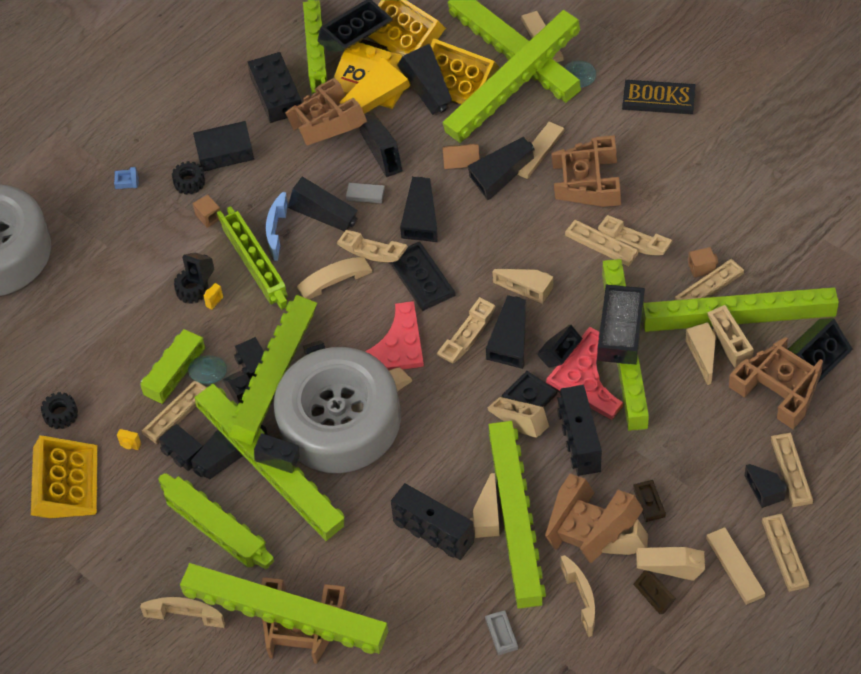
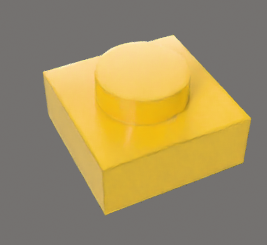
M216 283L211 288H208L203 295L207 308L212 310L223 298L221 286Z
M119 429L117 437L120 446L125 449L139 450L141 441L138 433Z

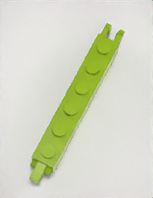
M320 0L303 2L308 73L312 94L316 92V87L327 82L325 48L317 41L320 28L323 26Z
M231 206L227 207L228 215L226 216L221 211H218L217 216L222 224L223 231L270 305L277 303L281 310L287 308L286 298L288 295L285 284L240 213L234 211Z
M167 473L160 475L158 480L161 484V490L164 491L167 505L243 565L253 567L257 564L264 569H268L274 563V557L266 550V542L261 536L252 534L245 524L241 525L231 513H225L218 503H212L208 500L204 492L195 490L188 480L184 481L179 476L174 479Z

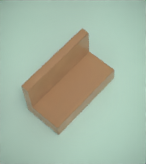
M478 143L442 146L444 169L468 167V165L480 159Z

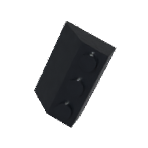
M246 121L193 133L198 158L203 171L254 160Z
M827 318L817 320L787 350L812 366H815L820 359L823 360L819 383L853 349L835 319Z

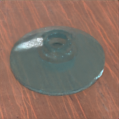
M572 61L564 66L566 70L580 80L581 87L590 85L596 78V70L588 62Z
M211 355L195 358L188 367L190 377L196 382L204 384L220 381L227 372L225 362Z

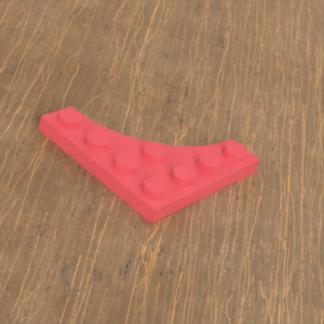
M414 301L395 304V317L390 330L379 343L365 352L379 359L388 370L398 367L402 370L424 367Z
M589 327L582 335L583 339L565 362L557 366L546 379V384L559 391L561 388L584 384L590 408L612 420L623 407V402L613 396L606 387L604 388L599 380L596 362L600 332Z

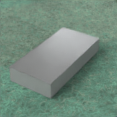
M349 183L346 201L382 203L385 187L384 185Z
M506 611L485 616L497 654L502 655L518 650V644Z

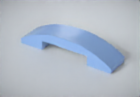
M282 192L276 198L266 220V236L274 261H278L280 252L279 235H275L278 218H286L288 200L286 192Z

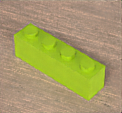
M183 329L175 337L171 346L164 351L161 359L153 365L150 373L142 379L140 385L143 395L163 404L205 350L203 337Z

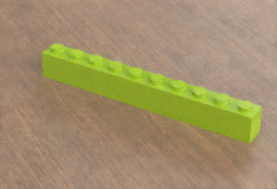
M477 0L448 1V11L452 17L458 18L464 26H468L475 35L481 36L487 44L494 46L496 51L503 53L508 60L529 42V40ZM549 59L542 69L538 70L531 77L534 81L540 82L544 89H549L557 99H561L565 103L581 91L580 80L553 59Z
M562 10L442 122L445 133L459 143L467 139L477 127L482 125L483 121L494 114L499 106L504 104L513 93H516L525 82L529 81L532 75L542 69L549 59H552L561 48H564L573 37L578 35L580 31L579 19Z
M621 259L602 261L604 289L606 284L626 286ZM637 357V365L617 363L628 431L648 429L649 414L639 357Z
M833 287L644 303L642 317L644 330L649 332L686 329L709 323L711 327L713 325L708 317V312L723 305L727 307L737 324L835 317L839 302L836 289Z
M296 295L293 301H289L286 308L288 313H283L280 320L282 325H277L274 332L276 337H271L267 347L269 351H264L261 359L263 363H259L256 368L255 374L257 376H252L248 385L250 390H245L242 397L244 402L243 404L239 402L235 411L237 416H232L228 426L231 428L229 437L252 445L272 404L278 383L288 370L313 318L317 306L316 302Z
M211 384L195 396L196 407L325 541L344 527L345 516L338 508L335 509L331 505L330 499L325 494L321 495L318 492L317 486L304 477V473L299 467H296L293 473H289L254 461V448L261 433L265 434L261 428L252 445L229 437L231 428L228 426L232 416H237L235 411L238 405L233 400L230 401L222 388H217L214 384Z
M512 421L488 424L489 438L517 609L542 606V597H546L545 586L540 585L539 580L543 579L541 566L537 567L536 562L539 561L538 548L534 549L533 543H536L535 530L531 531L530 525H533L532 513H528L527 508H530L529 495L525 496L524 493L527 490L526 478L522 479L521 475L524 473L523 461L519 462L518 458L521 456L520 445H516V440H519L518 430L513 428Z
M189 563L180 583L183 594L190 599L199 598L207 604H218L229 611L238 610L246 616H257L268 623L277 622L285 628H296L307 635L316 634L324 640H335L350 648L355 646L369 654H380L389 632L386 622Z

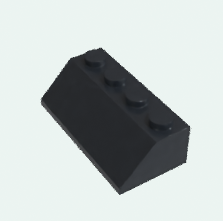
M365 0L320 28L317 41L329 52L345 51L392 22L393 18L372 0Z

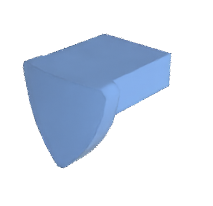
M130 167V170L115 171V189L138 188L139 176L136 167Z

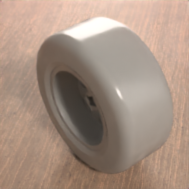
M0 184V231H3L0 232V296H4L27 286L41 273L50 257L51 237L44 214L37 201L19 188ZM10 237L6 242L3 243L5 238Z
M331 347L317 350L302 357L282 376L274 396V415L282 440L299 445L300 457L298 461L320 472L346 473L372 464L391 447L400 428L401 406L396 384L391 373L379 359L359 349ZM341 394H350L352 396L349 399L341 397ZM334 395V397L331 398L330 400H328V401L324 400V399H326V398H328V397ZM363 403L364 407L362 412L358 413L351 411V406ZM316 406L324 408L322 415L312 416V411ZM348 418L351 419V421L342 424V421ZM327 420L334 422V426L322 424Z

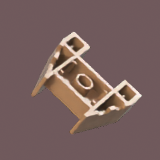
M335 78L319 85L312 96H305L303 103L298 106L294 105L285 112L292 129L296 130L299 128L306 145L359 128L367 122L360 104L354 98L340 105L339 102L346 95L341 84Z
M615 135L595 137L591 139V142L585 144L578 143L574 148L566 151L562 149L551 153L553 169L563 168L564 182L554 183L555 199L601 207L621 205L619 177L600 179L599 165L617 163Z
M785 337L774 343L769 349L756 353L755 357L742 361L729 375V388L745 398L759 382L785 398L778 406L777 419L791 429H794L807 413L822 373L823 360L820 359L815 366H812L787 350L788 338Z
M569 474L559 489L545 536L555 550L559 548L563 541L580 547L588 562L592 563L603 553L601 551L610 542L614 543L619 539L618 535L623 530H629L633 526L643 508L635 495L620 490L616 492L606 509L589 504L588 502L594 495L593 489L585 478Z
M263 577L261 585L286 592L282 579ZM324 584L321 603L345 610L347 602L345 586ZM262 619L269 658L273 659L275 645L312 649V658L314 663L317 664L330 642L324 640L319 635H307L299 629H288L280 623H268Z

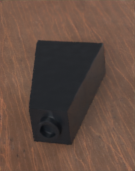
M430 44L402 56L397 66L404 76L408 78L409 83L431 114L445 112L449 108L448 105L452 99Z
M374 112L365 115L367 122L359 127L360 133L384 175L389 177L403 172L396 140Z
M523 136L468 165L469 177L485 198L489 200L509 183L525 165L534 159V146Z
M303 176L292 189L288 208L344 232L349 227H353L358 220L356 217L357 209Z
M412 176L400 225L402 239L438 242L430 178Z
M507 295L486 346V360L523 369L526 324L525 299Z
M261 425L260 428L266 435H268L266 427ZM217 429L191 460L193 471L199 477L204 476L210 480L243 457V455Z

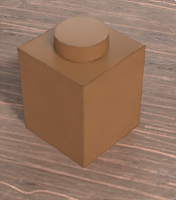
M209 195L193 203L195 215L206 228L220 221L217 216L220 208Z
M711 247L689 252L688 265L693 277L708 275L716 269L718 257L716 254H713Z

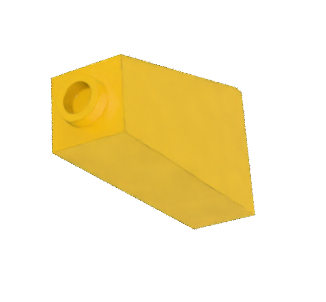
M382 58L339 103L341 105L354 98L360 104L365 114L406 90L411 85L408 78Z

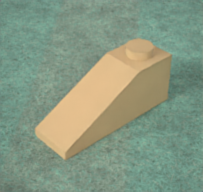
M527 269L493 270V283L541 304L544 303L553 290V276L546 272Z
M723 305L708 312V317L725 354L736 369L742 361L753 358V347L727 307Z
M709 323L686 329V342L707 385L712 382L715 340H717V334L714 329H711Z
M499 397L488 407V411L504 422L512 421L513 428H517L524 435L537 438L549 428L543 407Z
M495 473L490 474L473 509L474 518H470L473 521L475 538L500 536Z
M637 519L629 530L625 529L618 535L619 539L614 543L610 542L601 551L608 554H634L637 548L648 547V533Z
M688 547L637 548L636 550L638 569L692 581L705 570L704 551Z

